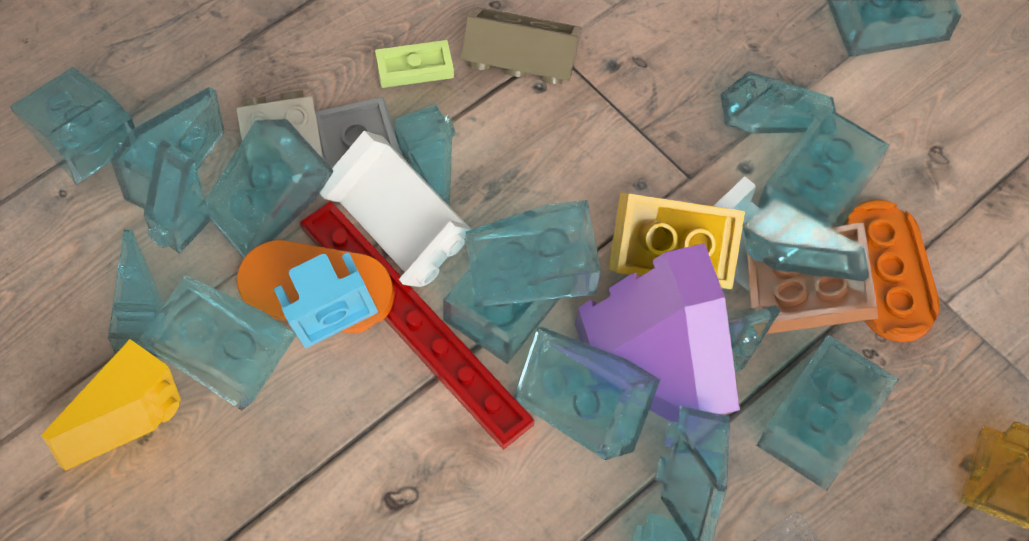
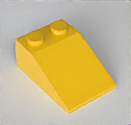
M620 192L608 269L616 273L630 275L634 272L639 274V276H643L655 268L652 260L663 253L705 243L721 288L733 289L745 211Z
M129 339L41 434L58 465L66 471L154 431L161 422L169 421L178 410L179 402L181 401L169 366Z

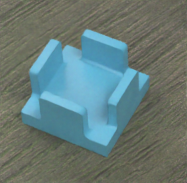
M349 252L341 255L350 272V275L342 279L337 277L326 254H321L290 269L289 276L299 294V300L294 303L291 302L281 285L274 288L289 325L305 349L378 313Z

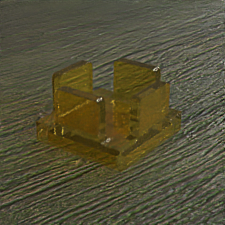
M1013 422L1005 432L983 426L978 434L959 503L1029 529L1028 425Z

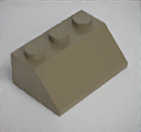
M477 7L467 17L461 60L468 61L469 67L474 69L490 70L491 66L505 68V74L510 76L526 77L527 73L541 75L540 80L543 82L562 84L563 80L569 81L571 78L582 27Z

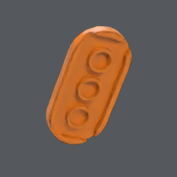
M880 199L865 201L854 208L844 225L864 222L879 317L878 319L864 321L876 334L888 340L896 342L917 340L932 328L940 311L939 296L920 228L915 218L907 210L904 213L901 209L896 208L897 204Z
M286 240L265 242L251 250L243 259L237 274L238 291L244 302L256 314L265 318L288 322L274 288L281 285L292 303L299 300V294L289 276V270L321 254L327 255L338 278L342 279L350 275L341 256L347 253V251ZM349 252L378 310V313L340 331L342 333L355 334L369 330V327L377 322L380 323L388 315L394 301V287L389 273L379 261L367 255Z

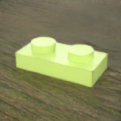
M448 40L375 50L381 88L454 78V68Z

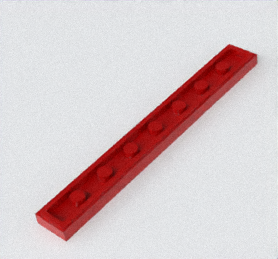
M329 201L300 222L301 229L316 246L367 255L376 259L385 267L394 287V301L390 312L384 320L503 450L534 426L535 420L413 288L401 283L399 280L400 274L332 201Z

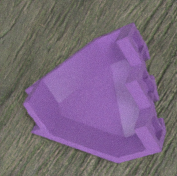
M705 243L663 253L652 260L655 268L643 276L633 272L609 288L611 296L598 304H596V301L589 300L578 307L575 322L592 378L695 435L700 420L711 421L720 418L724 414L739 411L725 296Z

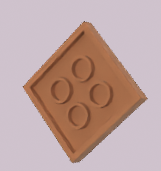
M864 222L746 240L752 326L755 336L879 318Z

